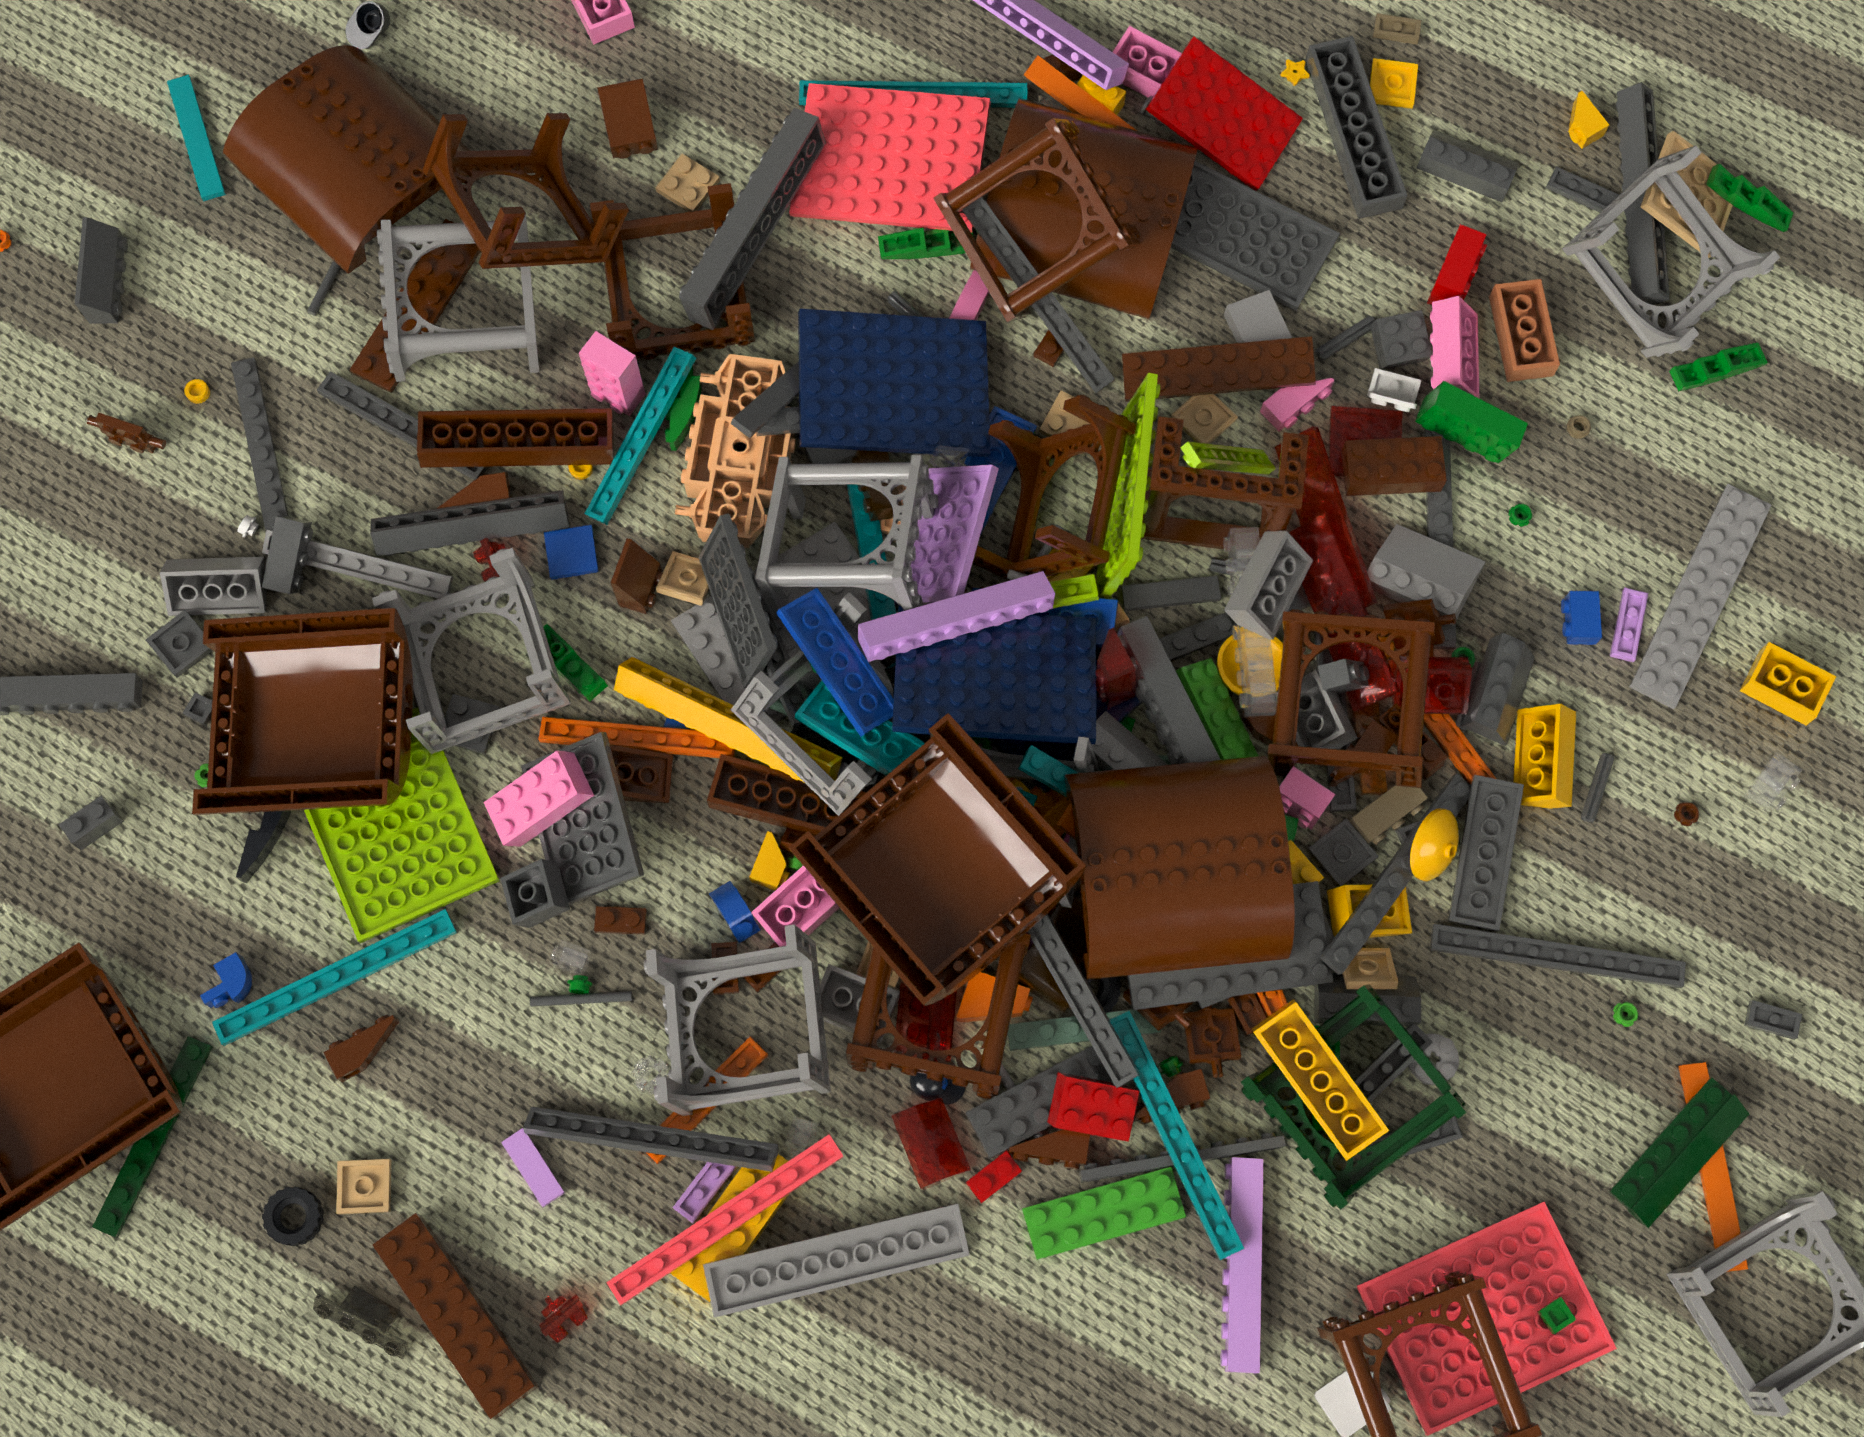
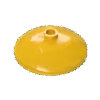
M1242 630L1231 635L1222 644L1217 657V669L1222 682L1232 692L1245 698L1260 699L1278 692L1283 643L1277 637L1269 640L1250 630ZM1254 668L1256 672L1250 673L1247 669Z
M1444 808L1433 810L1425 817L1415 834L1410 853V866L1413 875L1419 880L1430 881L1441 875L1456 855L1459 842L1458 824L1451 811Z

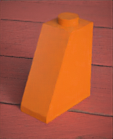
M980 972L968 981L956 1021L986 1020L996 977ZM1018 985L1011 1018L1022 1017L1024 1010L1029 1012L1033 997L1029 996L1030 988Z

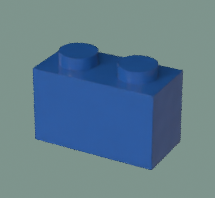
M1569 591L1561 601V612L1565 613V622L1562 626L1563 636L1567 638V644L1596 645L1602 638L1599 591Z

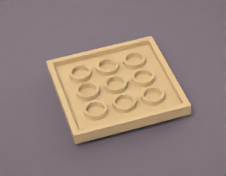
M1675 131L1667 134L1658 159L1693 147V145ZM1701 153L1686 168L1678 170L1677 173L1717 226L1724 231L1733 205L1706 185L1712 167L1717 164ZM1654 182L1646 190L1640 207L1700 252L1695 235Z

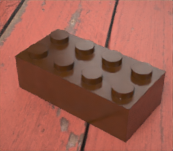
M1441 436L1345 441L1341 450L1345 496L1441 492L1447 481Z

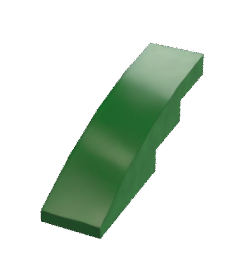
M1721 164L1712 167L1706 183L1708 187L1730 204L1758 221L1782 232L1788 230L1793 212L1765 186L1756 188L1743 175L1734 177Z
M924 228L878 236L881 259H922L966 253L954 232L949 230L935 229L924 231Z
M1759 343L1723 349L1716 355L1698 358L1693 363L1674 366L1669 372L1679 392L1764 366L1768 362Z

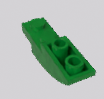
M693 366L682 384L677 398L674 399L666 414V419L670 420V428L665 430V440L670 443L671 451H676L683 443L690 431L691 424L694 423L696 418L693 416L695 402L699 403L702 382H700V376H693Z
M548 624L543 626L557 672L590 702L608 687L607 683Z

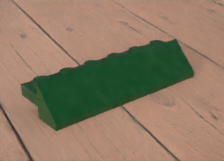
M1712 1077L1709 1078L1627 1169L1609 1193L1648 1229L1748 1117V1111L1735 1094L1732 1095Z

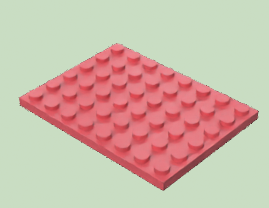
M809 83L805 112L819 117L826 144L793 197L789 210L790 216L952 231L933 198L940 193L950 192L981 171L991 104L990 98ZM966 216L963 217L962 219L964 220L968 229L971 233H973L972 224Z
M1545 1201L1356 1286L1367 1310H1373L1374 1313L1384 1310L1383 1305L1398 1301L1401 1304L1409 1301L1408 1296L1414 1293L1423 1292L1426 1295L1434 1292L1432 1287L1444 1281V1276L1449 1273L1459 1271L1460 1273H1473V1276L1483 1277L1487 1288L1482 1289L1520 1393L1617 1349ZM1562 1297L1576 1320L1556 1334H1552L1537 1311L1556 1298ZM1452 1302L1447 1308L1446 1314L1450 1321L1457 1319L1460 1315L1461 1308L1458 1302ZM1439 1305L1436 1311L1431 1309L1430 1314L1432 1317L1440 1315L1441 1305ZM1467 1314L1465 1321L1462 1323V1326L1465 1329L1471 1327L1470 1324L1466 1321L1470 1320ZM1409 1316L1407 1322L1409 1324L1413 1323L1414 1318ZM1435 1323L1413 1326L1398 1335L1386 1350L1426 1436L1498 1404L1478 1351L1469 1339L1449 1326ZM1387 1325L1388 1329L1376 1328L1384 1335H1388L1392 1331L1389 1325Z

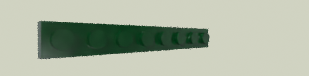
M189 1036L170 1071L183 1106L213 1048ZM179 1114L133 1144L92 1226L93 1228L118 1238Z

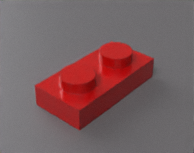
M1005 1151L970 1178L966 1184L982 1204L1018 1176L1022 1170L1009 1153Z

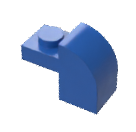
M731 881L709 893L739 943L760 931L751 911Z
M235 952L213 965L222 983L200 995L203 1003L210 1008H219L225 1005L230 997L239 1004L250 992L252 986L251 972L243 957Z

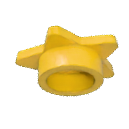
M1287 59L1286 69L1280 74L1281 77H1285L1291 82L1293 86H1296L1302 79L1310 78V74L1304 69L1305 60L1295 63Z

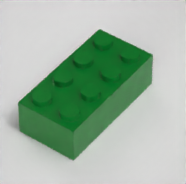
M1446 381L1439 384L1424 398L1415 420L1424 429L1434 431L1442 435L1446 440L1454 441L1464 446L1466 450L1476 452L1484 456L1486 460L1500 463L1520 447L1528 425L1527 422Z

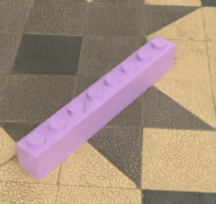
M973 0L1103 89L1108 90L1123 83L1129 66L1128 62L1035 0Z
M1044 571L860 623L858 624V641L868 662L877 659L882 660L894 654L906 653L915 648L930 646L939 641L954 639L957 636L970 632L974 633L980 629L998 626L1004 622L1022 619L1035 613L1046 612L1053 608L1055 592Z
M1232 1157L1229 1160V1164H1225L1224 1176L1225 1179H1229V1190L1224 1191V1205L1228 1206V1215L1245 1249L1226 1257L1227 1269H1223L1222 1284L1227 1285V1295L1222 1296V1312H1226V1323L1221 1324V1339H1226L1225 1350H1221L1220 1363L1221 1366H1225V1372L1260 1373L1263 1159Z

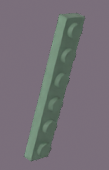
M1137 1010L1106 1013L1110 1020L1130 1011L1141 1035L1161 1033V1030L1158 1031ZM1076 1016L1010 1024L1008 1030L1010 1051L1089 1042Z

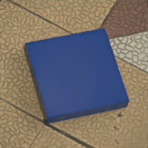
M592 525L544 532L551 580L599 572Z

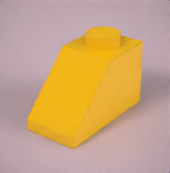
M1580 91L1573 103L1568 132L1570 133L1571 140L1583 149L1603 137L1609 127V123L1586 94Z
M767 831L749 878L752 883L776 891L789 879L790 873L787 872V864L773 833Z

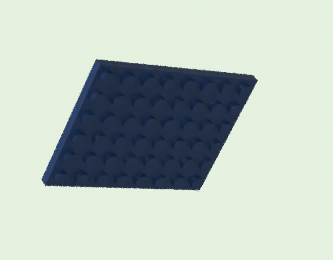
M799 309L800 447L972 457L990 456L986 321Z
M899 606L898 613L904 611L902 606ZM1032 614L1022 619L1011 620L998 626L987 627L974 633L970 632L957 636L954 639H946L933 643L930 646H922L906 653L896 654L892 732L930 734L928 729L949 713L970 737L1077 743L1078 737L1089 738L1090 743L1095 745L1096 618Z

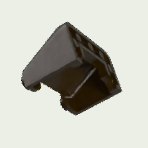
M1074 895L1071 908L1061 907L1059 902L1050 917L1076 963L1079 964L1084 962L1083 954L1088 952L1082 900ZM1033 943L1023 958L1018 985L1030 988L1032 994L1065 1013L1071 1007Z

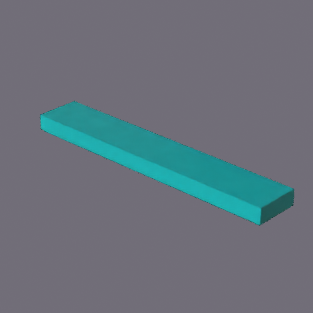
M185 75L167 81L203 202L226 195L191 77Z

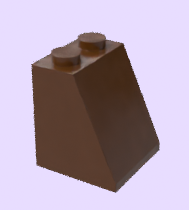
M643 78L597 87L613 158L624 159L633 154H649L653 150H658Z

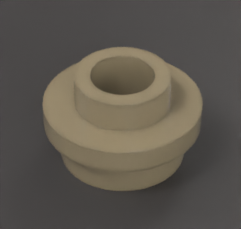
M1573 416L1568 421L1566 429L1573 438L1582 439L1590 433L1591 424L1585 416ZM1579 425L1582 430L1579 431L1574 426Z

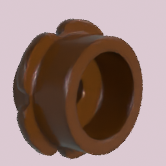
M1682 802L1676 806L1674 817L1676 821L1681 822V825L1691 826L1692 823L1697 822L1699 811L1694 804Z

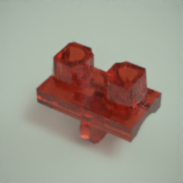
M488 538L480 540L482 546L473 552L479 564L489 563L490 567L481 573L484 582L492 577H500L492 566L489 556L496 554L501 549H506L504 543L498 545L497 542H489Z
M575 1294L564 1303L566 1299L563 1295H560L556 1300L547 1296L545 1301L548 1306L541 1311L546 1319L539 1326L545 1337L549 1335L559 1343L569 1334L562 1325L566 1319L570 1318L576 1326L581 1325L587 1320L588 1317L582 1307L581 1299Z

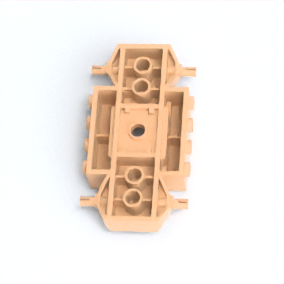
M729 354L718 372L715 371V374L701 372L700 382L716 385L720 397L700 394L699 403L695 402L693 416L696 417L695 425L691 424L689 439H692L691 447L687 446L685 461H688L687 469L682 470L681 483H684L687 497L697 499L690 507L676 505L675 515L692 518L698 537L701 538L702 542L708 540L720 515L730 514L732 522H735L737 525L738 540L740 544H743L744 548H750V545L754 543L766 526L768 515L764 513L763 508H769L779 457H789L791 460V454L795 451V433L757 436L755 433L749 438L734 427L731 421L747 405L786 373L782 361ZM738 442H743L747 445L746 449L742 452L735 451L733 447Z

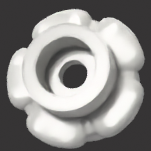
M246 515L242 520L237 532L243 534V538H246L248 535L252 537L258 529L259 524L256 523V517L252 518Z

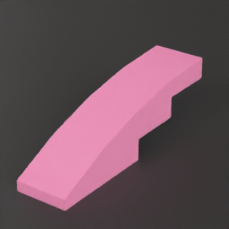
M974 270L949 319L977 320L989 294L977 271Z

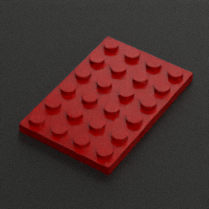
M1194 36L1190 39L1145 109L1255 191L1260 188L1303 119Z

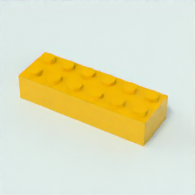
M1295 999L1252 1028L1253 1033L1346 1161L1389 1131Z
M778 1154L773 1171L788 1162V1160ZM741 1167L708 1214L771 1172ZM789 1194L670 1274L710 1302L703 1264L748 1253Z

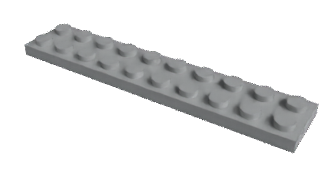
M1730 484L1725 486L1631 681L1630 688L1672 709L1677 706L1769 512L1771 504Z
M956 1203L703 1264L713 1317L715 1318L969 1256L970 1254L959 1204Z

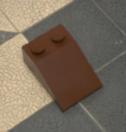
M628 538L613 574L611 585L620 607L647 614L649 607L653 608L655 604L656 594L654 592L663 572L660 563L632 539Z
M610 745L625 801L669 803L673 754Z

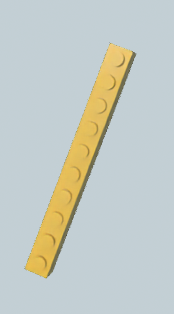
M634 657L619 665L614 690L623 694L624 697L633 699L647 708L654 709L664 714L667 718L679 721L686 727L705 734L708 738L716 739L726 744L731 749L747 754L748 757L757 759L769 765L772 769L780 770L795 780L802 781L731 711L734 705ZM782 729L834 781L837 780L842 757Z

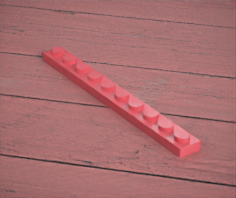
M830 1134L606 1283L622 1306L844 1157Z

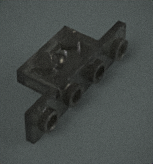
M356 1286L353 1287L341 1305L320 1294H317L314 1298L313 1310L319 1317L337 1323L344 1331H351L359 1335L366 1343L379 1346L390 1356H397L401 1359H404L406 1356L408 1343L388 1332L399 1316V1309Z

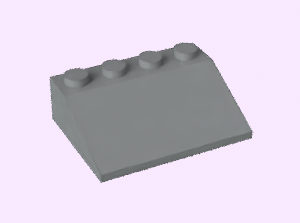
M1396 524L1364 576V585L1366 588L1400 603L1432 599L1435 609L1440 615L1455 613L1457 620L1485 565V561Z

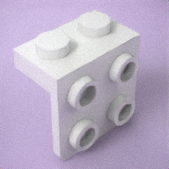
M1374 368L1367 396L1372 398V403L1386 406L1387 402L1395 404V409L1410 412V408L1416 409L1417 407L1415 400L1421 380Z
M1347 1370L1315 1392V1399L1341 1437H1349L1366 1425ZM1381 1388V1393L1389 1412L1392 1410L1389 1406L1391 1400Z

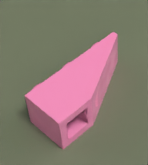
M1334 379L1316 381V385L1281 388L1263 402L1260 413L1278 431H1281L1284 427L1289 429L1296 423L1297 417L1300 414L1304 413L1306 415L1314 408V403L1317 400L1321 399L1323 401L1332 393L1331 388Z

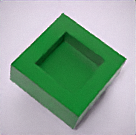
M1562 1297L1556 1298L1537 1311L1552 1334H1556L1576 1320Z

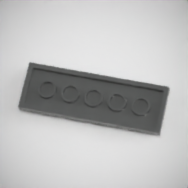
M1479 775L1473 776L1448 922L1497 932L1500 930L1524 788L1523 784Z
M1093 1046L965 1113L989 1159L1052 1126L1047 1121L1058 1072L1113 1083Z

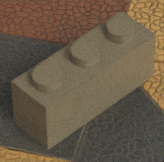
M1395 785L1353 816L1349 822L1368 844L1373 842L1374 845H1377L1387 837L1385 832L1392 828L1396 831L1406 823L1404 818L1409 814H1412L1414 817L1425 808L1423 804L1428 797L1421 788Z

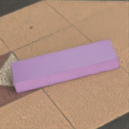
M1625 587L1622 590L1610 657L1630 662L1636 660L1648 593Z
M523 1128L501 1142L543 1208L565 1194L529 1135L524 1133Z
M707 1162L673 1206V1209L694 1224L737 1166Z

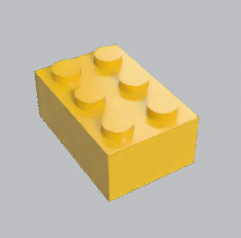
M1768 642L1759 650L1739 691L1807 726L1817 718L1836 676Z

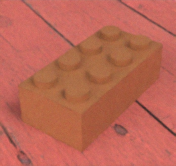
M1536 279L1495 284L1489 295L1507 382L1553 377L1560 366L1542 280Z

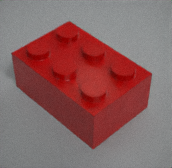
M1460 224L1427 304L1432 305V302L1460 296L1463 300L1465 299L1472 279L1478 269L1479 262L1487 247V244L1483 243L1487 234Z
M1058 1072L1047 1123L1059 1129L1129 1142L1139 1090L1128 1085L1116 1088L1112 1082Z

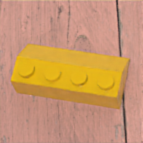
M1561 703L1523 708L1517 711L1513 783L1524 785L1521 805L1550 809L1572 807L1576 711Z

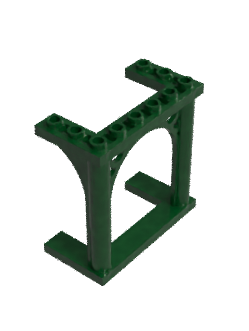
M1370 984L1363 985L1356 991L1358 994L1356 998L1317 1027L1316 1030L1330 1048L1377 1012L1443 1095L1383 1141L1365 1147L1357 1154L1361 1155L1362 1159L1356 1160L1358 1164L1353 1167V1157L1347 1160L1344 1170L1338 1171L1334 1167V1156L1340 1151L1333 1142L1323 1137L1313 1127L1306 1115L1303 1100L1297 1092L1296 1097L1290 1101L1283 1100L1278 1096V1090L1281 1087L1294 1088L1288 1080H1285V1075L1275 1062L1260 1073L1251 1074L1241 1081V1084L1244 1086L1241 1090L1249 1101L1255 1100L1256 1103L1264 1101L1266 1105L1263 1108L1272 1119L1276 1117L1282 1124L1279 1128L1286 1138H1293L1297 1143L1298 1147H1296L1299 1155L1304 1160L1309 1159L1315 1166L1312 1168V1171L1320 1181L1325 1179L1328 1184L1323 1188L1326 1191L1324 1197L1333 1208L1337 1206L1340 1210L1349 1204L1354 1197V1193L1452 1117L1456 1116L1459 1119L1469 1109L1467 1104ZM1295 1105L1299 1110L1298 1114L1292 1115L1293 1111L1286 1109L1285 1106ZM1306 1128L1312 1129L1311 1135L1305 1133ZM1322 1146H1327L1331 1150L1327 1160L1325 1159V1151L1321 1152Z

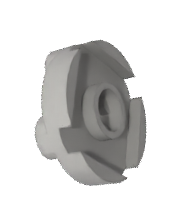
M1426 1034L1433 1043L1424 1052L1428 1057L1431 1055V1051L1435 1053L1436 1057H1439L1440 1062H1436L1435 1066L1448 1081L1455 1075L1458 1069V1051L1451 1039L1439 1034ZM1416 1060L1408 1066L1411 1073L1419 1081L1427 1085H1435Z

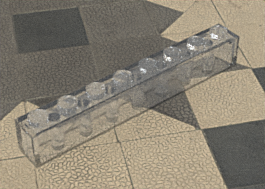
M1258 527L1229 528L1227 537L1223 539L1224 552H1228L1229 558L1226 559L1225 563L1226 574H1230L1231 581H1228L1229 596H1232L1260 542ZM1235 623L1232 627L1233 640H1237L1238 648H1235V662L1240 664V670L1237 671V684L1242 685V693L1239 694L1240 708H1244L1245 717L1274 716L1276 713L1277 694L1271 640Z

